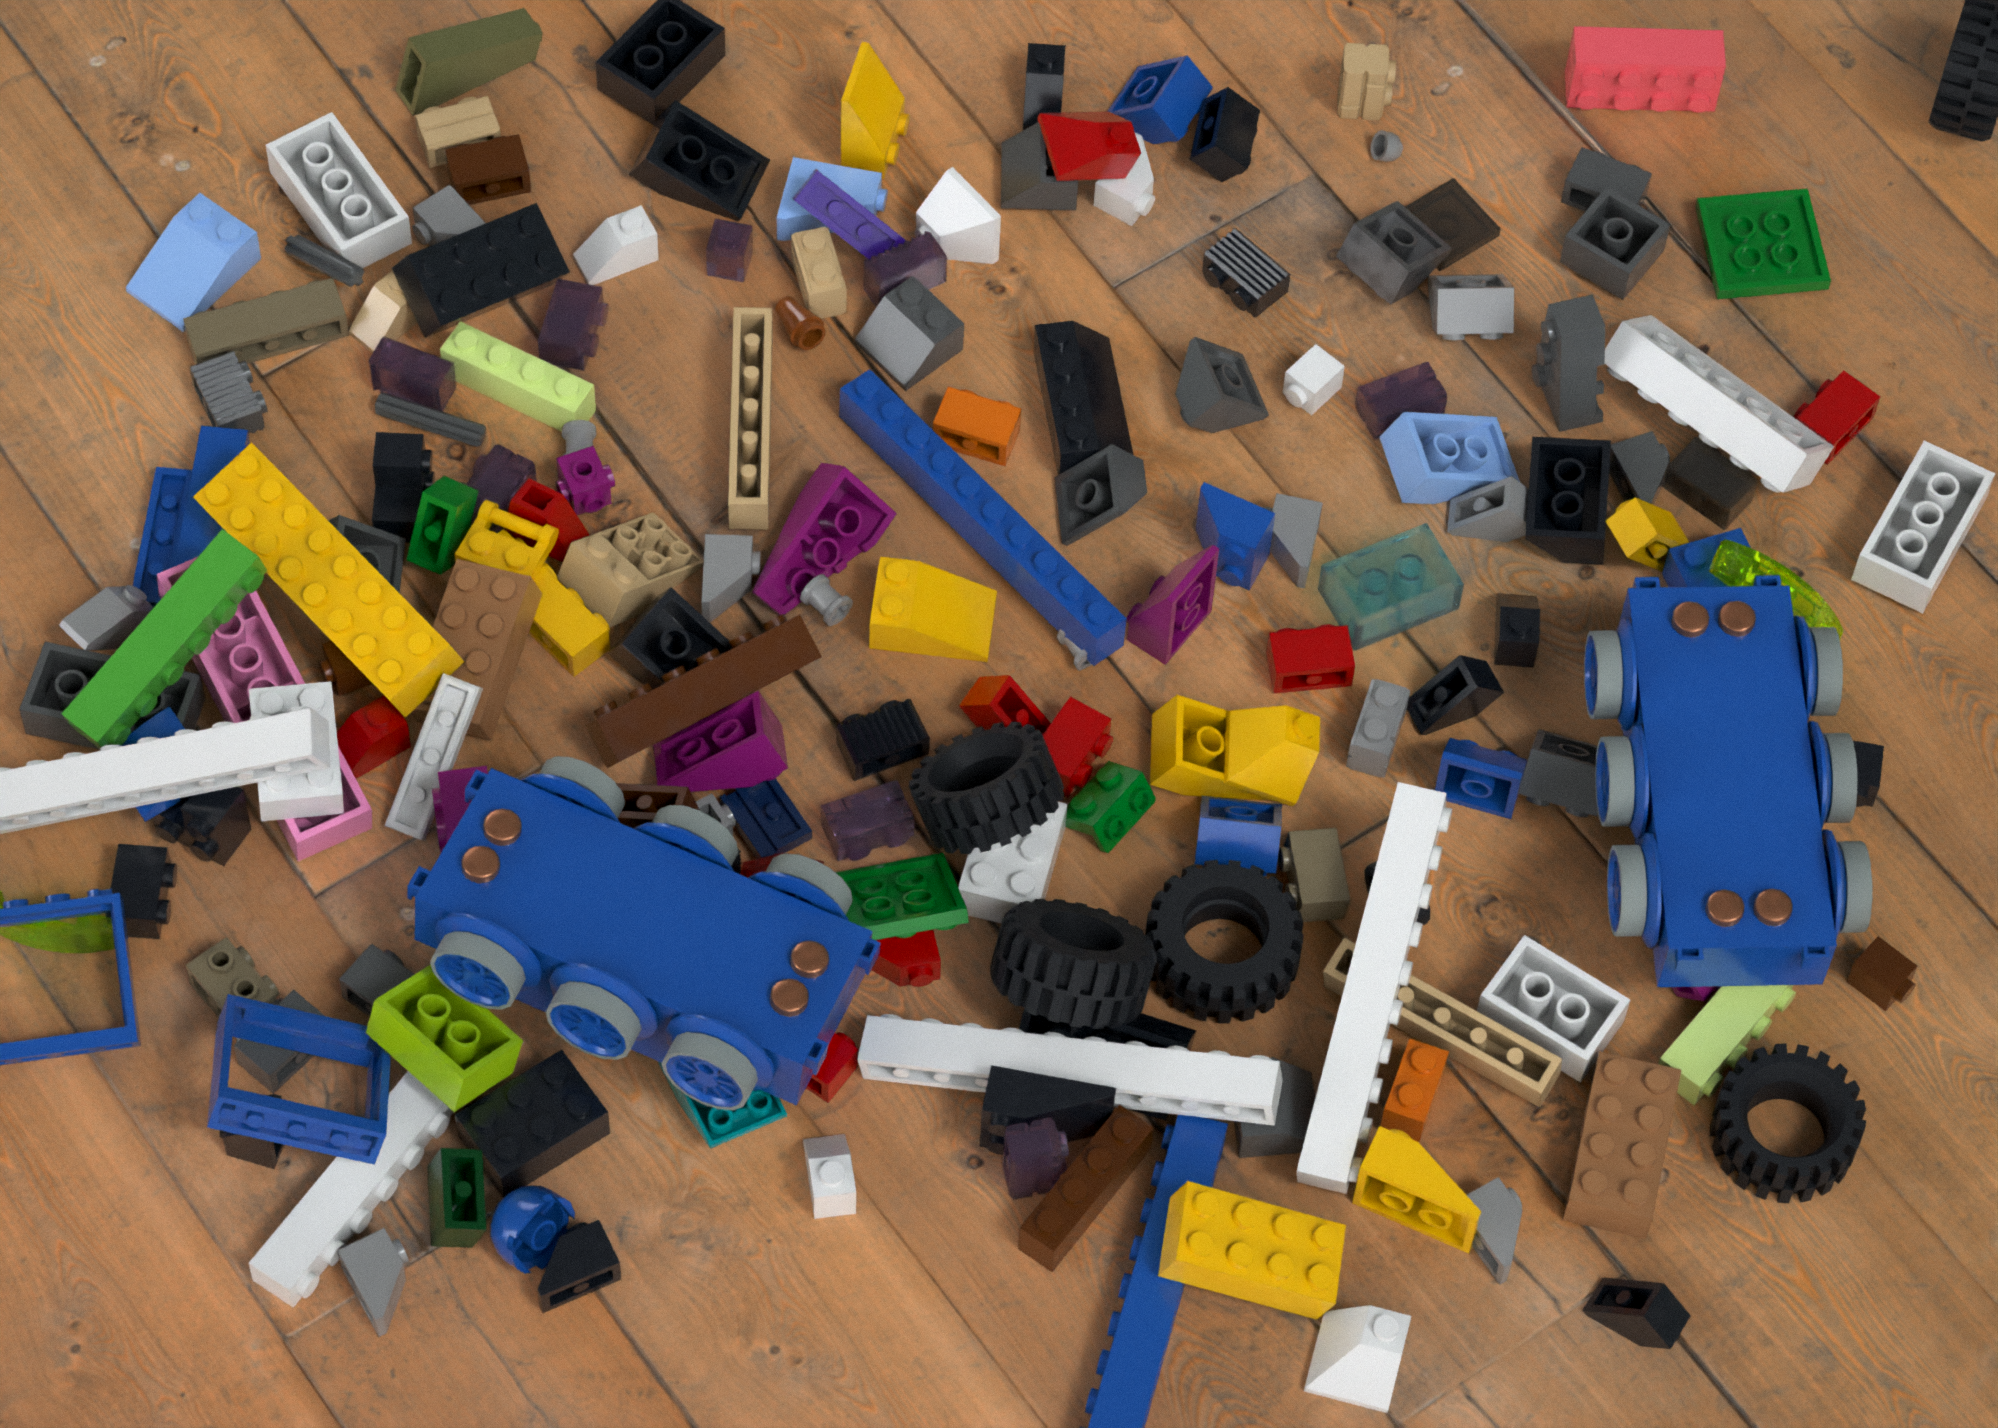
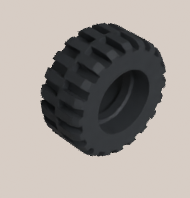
M1965 0L1929 123L1934 129L1983 142L1991 139L1998 117V0Z
M1209 860L1204 862L1203 868L1198 869L1193 864L1182 869L1181 878L1177 875L1171 876L1164 883L1163 891L1156 893L1151 903V911L1148 912L1145 935H1148L1152 940L1157 954L1151 978L1152 981H1157L1156 990L1163 999H1168L1170 996L1173 998L1172 1007L1182 1013L1189 1009L1194 1012L1195 1019L1205 1022L1207 1016L1218 1018L1217 1023H1230L1231 1017H1239L1240 1021L1243 1022L1254 1019L1256 1010H1259L1261 1013L1268 1012L1274 1008L1276 999H1283L1289 992L1291 982L1295 981L1299 968L1304 934H1302V915L1296 910L1297 902L1290 892L1282 893L1283 883L1276 877L1271 876L1267 879L1263 876L1264 870L1254 865L1250 869L1240 867L1241 861L1229 860L1228 865H1218V860ZM1208 920H1231L1242 924L1252 931L1258 938L1262 948L1258 953L1245 961L1232 964L1217 963L1197 954L1188 944L1185 935L1194 926Z
M1035 899L1033 902H1020L1004 915L990 965V975L994 986H996L1002 996H1008L1009 1002L1017 1007L1022 1006L1026 1008V1012L1035 1016L1039 1014L1047 1017L1049 1021L1059 1023V1021L1065 1022L1074 1027L1090 1026L1092 1029H1103L1105 1026L1115 1028L1120 1027L1123 1023L1128 1024L1142 1012L1157 960V954L1149 936L1144 935L1142 929L1136 925H1130L1128 920L1121 916L1116 917L1109 914L1107 910L1091 908L1087 904L1079 902L1074 904L1061 899H1054L1053 901Z

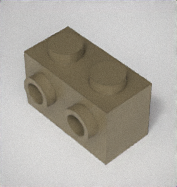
M1337 828L1289 831L1284 847L1279 848L1278 862L1281 872L1287 873L1288 883L1285 885V892H1290L1297 902L1296 910L1301 913L1303 922L1344 919L1350 903V895Z
M227 937L186 964L191 986L218 1018L220 1017L227 994L272 1004L277 1000L276 997L279 996V991L273 981L267 975L260 977L253 969L255 963L246 949L242 946L236 949Z

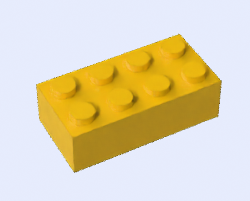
M1187 1181L1169 1199L1158 1276L1317 1320L1336 1304L1346 1225Z

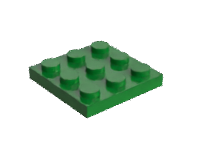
M1808 188L1697 198L1695 209L1717 299L1829 290L1831 278Z
M943 853L835 872L851 890L853 901L846 913L848 921L873 931L872 939L875 941L889 937L907 938L915 935L917 932L932 929L950 930L959 924L969 923L966 904Z

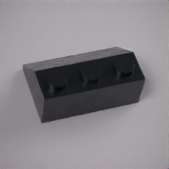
M1532 436L1525 539L1564 563L1604 565L1611 441Z

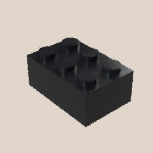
M657 0L595 62L597 90L654 125L658 116L675 100L680 102L726 56L725 28L681 0Z
M562 1049L455 1114L459 1139L467 1149L482 1150L483 1171L502 1198L521 1186H527L610 1134L607 1109Z

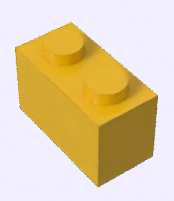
M1636 497L1621 503L1616 508L1615 513L1605 521L1627 558L1661 572L1664 568L1668 549L1690 543L1671 512Z

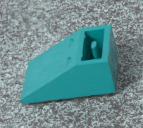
M658 1061V1064L663 1071L662 1063ZM665 1075L678 1103L710 1149L787 1117V1112L780 1099L762 1090L752 1091L742 1108L722 1110L701 1104L688 1097L675 1087Z

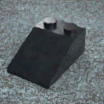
M675 100L658 116L629 175L662 196L735 221H740L770 159Z
M670 587L651 602L611 648L608 654L643 685L649 683L653 690L665 684L661 676L683 665L686 672L699 666L695 660L696 658L715 648L718 649L721 655L731 650L732 647L724 635Z
M991 1065L981 1114L980 1147L987 1148L989 1151L1000 1155L1010 1153L1024 1154L1093 1137L1114 1112L1116 1088Z

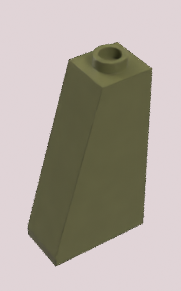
M522 8L409 37L395 91L413 116L421 114L429 107L439 106L536 60L543 35L541 28L531 18L526 9Z

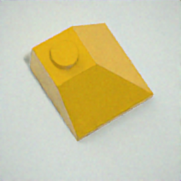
M1287 705L1237 709L1227 712L1224 784L1291 807L1294 806L1319 754L1320 717Z

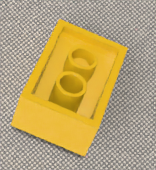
M861 42L841 99V166L882 173V178H885L889 164H896L900 144L897 143L899 135H906L910 114L904 113L905 97L871 45L867 42Z
M880 556L870 618L869 649L988 662L997 591L921 561Z
M1177 694L1152 714L1150 785L1184 796L1202 797L1203 795L1274 801L1224 784L1226 713L1229 711Z
M1379 1126L1359 1168L1352 1203L1469 1254L1481 1215L1479 1208L1419 1142L1412 1140L1407 1133L1401 1130H1388Z

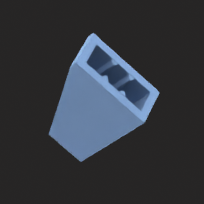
M793 157L777 214V240H791V235L795 232L821 227L828 228L792 199L815 169L875 216L877 211L884 212L888 190L882 189V173Z

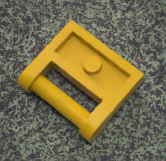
M486 499L480 506L477 518L455 552V561L456 559L531 576L534 580L557 541L559 529L549 524L543 527L499 509L497 503ZM494 523L537 541V543L532 548L490 531L489 528Z

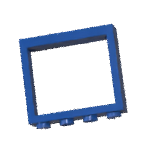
M93 889L87 891V897L71 899L70 894H55L46 896L45 903L29 905L27 899L3 902V909H0V928L111 913L125 1027L0 1044V1066L141 1046L124 902L120 893L113 894L112 889Z
M227 994L216 1026L207 1128L375 1165L387 1134L391 1055L366 1034L367 1026ZM232 1037L368 1067L365 1118L228 1087Z

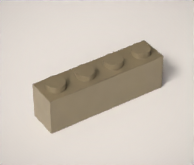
M333 278L323 281H312L301 287L286 291H275L268 296L249 301H238L231 306L212 311H201L193 316L183 318L187 341L195 364L234 351L238 362L246 361L248 364L349 336L346 313Z

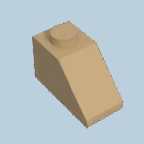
M393 271L389 272L373 286L349 329V335L374 356H378L417 323Z

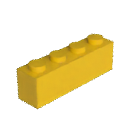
M505 529L501 530L498 533L512 540L527 545L519 537L514 539ZM544 562L534 578V582L543 594L529 634L575 677L610 650V627L599 613L595 612L592 614L584 606L582 598L573 588L569 587L566 589L558 581L554 570Z

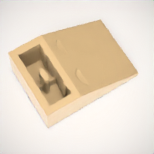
M650 513L571 542L557 578L567 588H573L582 598L584 605L593 614L595 612L599 613L607 621L609 627L637 617L658 595L670 587L674 589L702 568L704 560L678 537L656 514Z

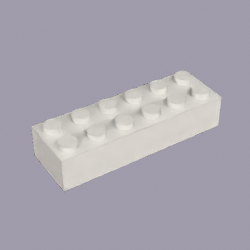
M1652 315L1622 321L1605 348V364L1609 366L1607 371L1613 377L1624 382L1627 380L1639 388L1637 392L1642 398L1654 404L1660 403L1669 410L1668 415L1671 419L1681 425L1693 427L1700 433L1698 436L1704 443L1714 448H1722L1730 454L1729 459L1733 464L1741 469H1750L1761 477L1760 482L1773 492L1784 493L1810 485L1834 448L1829 442Z

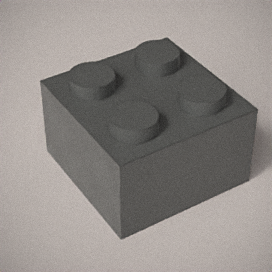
M1606 187L1565 235L1560 263L1624 300L1663 253L1670 224L1609 187Z

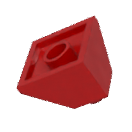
M1109 111L1040 113L1037 117L1056 181L1125 179L1141 155L1132 122Z

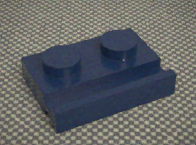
M776 778L770 781H763L753 787L735 788V792L727 796L725 794L720 796V806L726 804L730 808L736 821L735 828L761 865L767 863V859L775 855L784 854L812 839L811 828Z

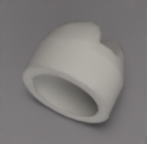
M1378 131L1371 142V155L1373 159L1378 161H1395L1401 156L1403 144L1398 135L1392 132Z

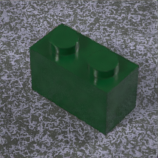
M440 1148L427 1166L431 1246L473 1248L486 1231L482 1150Z

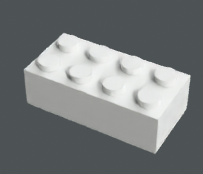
M332 112L266 144L270 173L324 248L364 268L412 244L409 216Z
M1924 440L1862 549L1851 580L1923 614L1982 508L1995 473Z

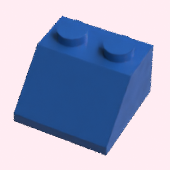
M1188 55L1145 64L1136 68L1108 111L1131 121L1135 133H1138L1143 137V140L1153 145L1169 141L1176 142L1187 133V126L1193 117L1200 112L1202 101L1207 98L1213 86Z
M1203 482L1200 488L1196 521V533L1203 550L1211 545L1218 547L1219 556L1216 576L1228 585L1240 586L1250 591L1270 555L1275 513Z
M1449 738L1441 758L1435 791L1446 793L1447 802L1511 819L1528 759L1518 757L1510 751H1496L1481 747L1471 740Z
M1202 795L1195 864L1202 865L1203 868L1205 861L1218 860V865H1228L1229 860L1241 861L1240 867L1250 869L1254 865L1263 869L1264 877L1267 876V873L1276 874L1282 828V804Z

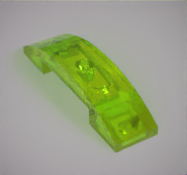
M1727 539L1720 542L1708 570L1727 586H1753L1756 576L1780 575L1781 586H1790L1793 616H1803L1808 627H1834L1837 630L1839 639H1841L1844 630L1837 616L1828 603L1801 577L1776 560L1750 547Z
M0 891V909H3V902L5 900L2 891ZM100 915L78 917L75 925L53 920L0 928V935L9 940L51 952L95 953L115 949L112 920Z

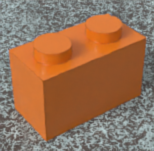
M948 386L933 421L932 430L955 452L1006 466L1020 432L1022 408L1015 407L1006 401H995L978 396L970 390H959Z
M1409 1038L1384 1107L1381 1127L1388 1130H1401L1407 1133L1412 1140L1420 1143L1444 1075L1449 1051Z

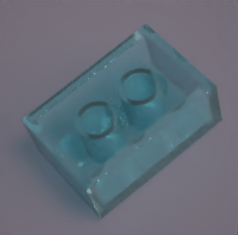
M1427 523L1322 564L1318 591L1338 625H1348L1351 645L1354 651L1459 609L1464 588L1463 581Z

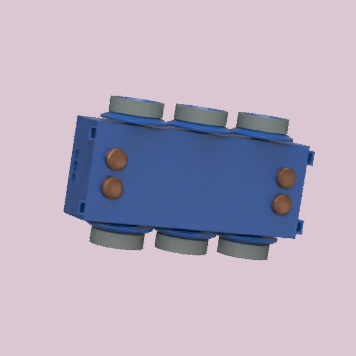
M1780 575L1756 576L1753 586L1660 587L1659 577H1635L1633 587L1627 590L1616 631H1589L1587 635L1584 656V687L1590 719H1617L1623 730V736L1600 737L1598 742L1595 766L1598 816L1601 825L1604 827L1629 826L1635 838V845H1612L1610 849L1607 868V903L1610 927L1614 936H1641L1645 946L1653 949L1657 987L1823 985L1837 947L1836 939L1838 934L1865 932L1869 926L1872 910V872L1868 849L1862 841H1836L1832 831L1828 829L1822 830L1824 823H1850L1854 817L1857 801V762L1854 743L1848 733H1822L1817 722H1808L1810 716H1836L1839 711L1843 686V662L1839 635L1834 627H1808L1803 616H1793L1790 586H1781Z
M555 756L548 759L539 774H531L521 780L493 768L490 769L488 774L476 769L465 787L464 802L469 803L472 800L431 871L419 866L407 887V899L412 900L415 897L414 940L436 949L430 964L433 973L439 981L455 995L487 1009L502 1010L508 1008L516 999L544 1011L548 1023L553 1030L567 1043L586 1054L602 1059L618 1060L627 1057L631 1049L662 1063L664 1074L670 1082L685 1095L701 1104L716 1109L736 1110L745 1105L752 1091L762 1090L797 1106L812 1075H817L825 1060L828 1045L865 974L869 975L879 956L881 943L872 939L873 931L848 921L846 913L853 900L851 890L845 881L831 868L814 859L798 854H781L773 857L766 872H759L748 878L734 872L731 867L739 851L737 842L729 830L711 816L684 805H668L660 808L652 823L647 822L634 829L619 822L618 817L625 805L622 791L615 781L600 769L572 757Z

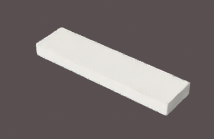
M442 674L384 826L414 838L426 840L435 816L432 789L440 788L438 772L453 769L483 688L448 674Z

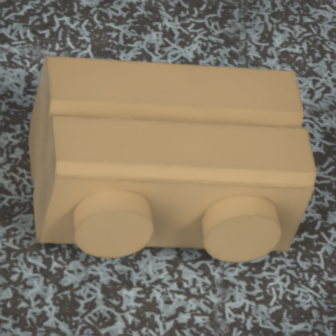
M1347 43L1344 46L1338 85L1337 115L1340 118L1357 119L1358 116H1361L1364 120H1380L1384 106H1391L1392 83L1395 82L1396 61L1389 60V48L1387 45L1369 44L1368 47H1365L1364 44Z
M488 96L478 99L476 97H467L458 104L444 108L438 106L429 107L421 114L415 115L417 136L429 168L446 164L445 149L454 148L461 144L488 141L501 136L500 127Z
M821 227L792 234L791 259L806 308L821 319L842 315L847 312V288L841 275L840 265L829 229Z

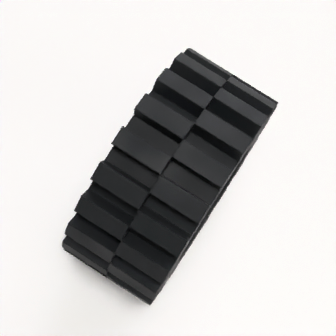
M1003 722L994 723L989 730H984L983 726L972 729V735L963 737L960 734L952 738L954 743L951 745L941 744L934 749L936 753L934 757L926 756L920 762L922 768L914 769L911 774L913 780L909 781L910 792L929 836L938 849L944 848L945 852L952 854L958 848L961 854H971L974 848H979L980 853L990 851L993 844L1000 842L1002 847L1012 843L1010 838L1018 834L1023 838L1032 832L1030 829L1032 825L1041 826L1048 820L1046 813L1056 812L1059 808L1057 801L1063 800L1064 797L1062 790L1064 786L1042 733L1039 729L1035 730L1033 725L1026 724L1022 727L1021 722H1011L1008 727H1005Z
M1786 1043L1775 1044L1771 1055L1767 1054L1765 1047L1754 1050L1750 1061L1745 1056L1736 1063L1734 1071H1729L1724 1079L1712 1113L1710 1136H1715L1712 1149L1715 1157L1725 1154L1720 1167L1726 1175L1736 1170L1739 1175L1735 1184L1743 1190L1750 1183L1757 1186L1758 1189L1755 1196L1766 1200L1769 1191L1778 1193L1777 1203H1789L1794 1193H1798L1801 1203L1810 1201L1815 1189H1817L1821 1196L1831 1191L1834 1181L1839 1184L1845 1177L1848 1168L1851 1167L1865 1131L1866 1120L1862 1119L1866 1112L1864 1100L1856 1101L1860 1092L1856 1080L1846 1084L1844 1080L1848 1070L1841 1063L1834 1069L1830 1068L1827 1065L1830 1056L1822 1051L1819 1052L1817 1059L1807 1056L1809 1046L1798 1044L1795 1053H1787ZM1772 1099H1785L1799 1103L1810 1110L1818 1119L1824 1134V1144L1816 1151L1800 1157H1787L1776 1154L1763 1147L1753 1136L1748 1124L1747 1114L1756 1105Z

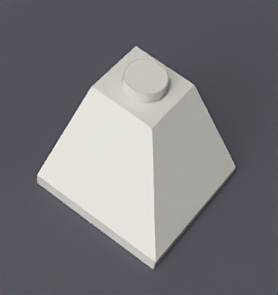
M951 167L944 173L917 210L915 236L923 248L930 249L939 259L994 264L999 260L1001 215Z
M1371 1305L1331 1310L1324 1313L1304 1392L1388 1413L1411 1316Z

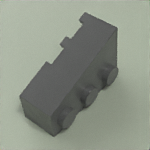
M1593 294L1548 304L1545 321L1541 322V341L1536 345V364L1532 365L1533 381L1536 387L1542 388L1559 432L1603 422V411L1598 406L1596 395L1604 393V383L1602 380L1597 381V366L1605 364V323Z

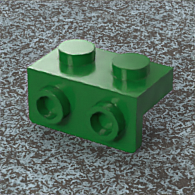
M1108 761L1067 805L1066 827L1093 836L1100 851L1109 853L1155 803L1156 797L1142 771Z

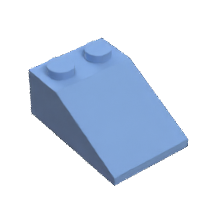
M199 193L172 218L126 286V292L184 332L183 318L206 311L261 259L257 232L202 193Z
M1403 412L1379 437L1402 503L1437 504L1450 501L1454 497L1511 476L1519 481L1497 417Z

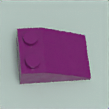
M1215 545L1209 546L1176 565L1166 577L1161 575L1154 582L1149 593L1150 596L1143 604L1140 602L1136 603L1127 616V623H1129L1127 640L1161 663L1166 665L1212 611L1219 556L1218 547Z
M759 690L653 745L657 785L688 787L690 792L753 787L763 781L777 778L782 771L788 769L782 724Z

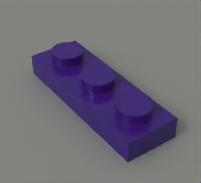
M817 169L813 171L792 198L882 270L885 269L906 242L903 237Z

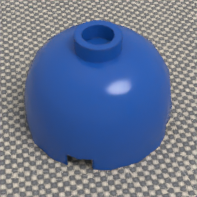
M519 1187L498 1202L491 1219L490 1237L497 1254L507 1263L525 1274L531 1273L529 1269L535 1266L541 1270L546 1268L559 1237L568 1230L569 1216L575 1220V1211L570 1201L546 1187Z

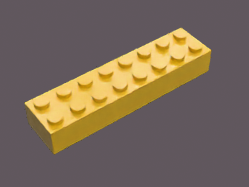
M252 442L193 496L228 534L259 556L267 569L266 574L405 718L438 687L443 673L451 675L464 663V660L451 645Z

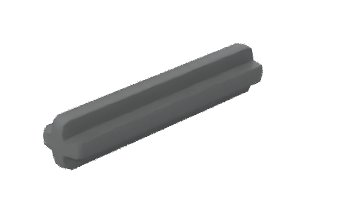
M290 235L286 238L287 245L284 250L293 258L349 287L353 285L360 286L363 283L362 276L365 272L359 265L300 235L295 237Z
M380 393L375 403V413L377 415L476 447L482 445L486 436V427L483 424L394 395Z

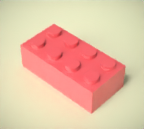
M1574 26L1565 67L1567 108H1581L1584 110L1618 109L1627 111L1633 109L1655 110L1659 112L1668 110L1692 111L1696 113L1705 111L1715 112L1726 68L1723 30Z

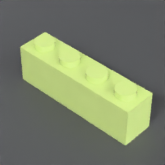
M461 321L440 348L443 376L561 432L563 425L573 420L589 421L596 411L594 384Z
M1793 985L1722 986L1659 1060V1065L1681 1069L1677 1093L1694 1106L1704 1094L1711 1097L1724 1079L1721 1075L1728 1066L1734 1069L1736 1063L1746 1055L1748 1048L1745 1046L1752 1038L1760 1040L1772 1023L1770 1016L1776 1009L1783 1012L1790 1005L1796 995V992L1792 990Z

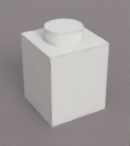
M1315 344L1285 372L1282 393L1293 406L1301 407L1307 413L1313 415L1342 388L1345 366Z

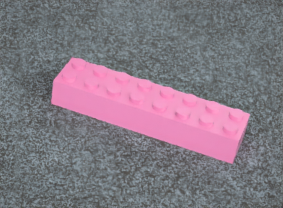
M197 557L157 574L158 591L161 599ZM257 591L247 593L237 605V611L232 619L225 624H221L211 635L209 645L202 653L192 657L225 722L239 723L250 720L249 689L305 684ZM339 746L344 814L276 820L297 861H301L372 829V809Z

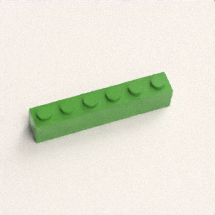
M222 529L62 712V716L70 726L99 749L106 745L121 746L129 737L130 729L137 720L148 715L154 709L157 697L163 690L180 679L184 672V666L189 660L206 649L215 630L221 624H225L232 619L237 611V605L247 593H253L259 588L263 582L264 574L267 572L259 556Z

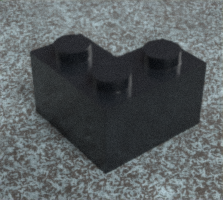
M376 432L372 464L375 480L372 526L405 538V543L411 542L422 492L435 483V472L432 471V450H426L424 434Z
M239 787L180 798V802L153 817L156 832L164 840L170 843L179 842L190 848L191 852L205 862L212 860L222 866H225L251 831L244 790Z

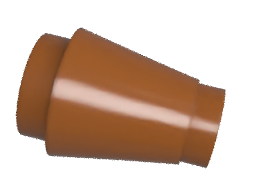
M791 296L782 298L776 304L775 312L794 346L800 347L803 350H810L822 342L825 337L824 322L820 317Z

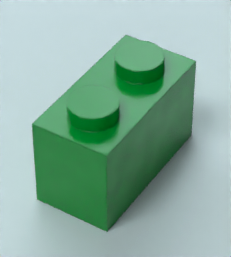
M446 476L441 477L424 490L406 560L439 575H442L455 565V552L470 529L479 491Z

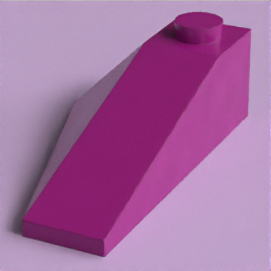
M820 463L799 493L752 593L779 616L785 615L802 602L800 595L813 578L820 574H824L828 578L833 573H840L847 567L846 563L861 552L865 553L875 546L897 513L845 466Z

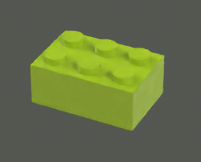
M431 964L375 999L366 1029L367 1035L453 1112L514 1072L523 1040L487 1008L472 1004L446 988L433 973Z

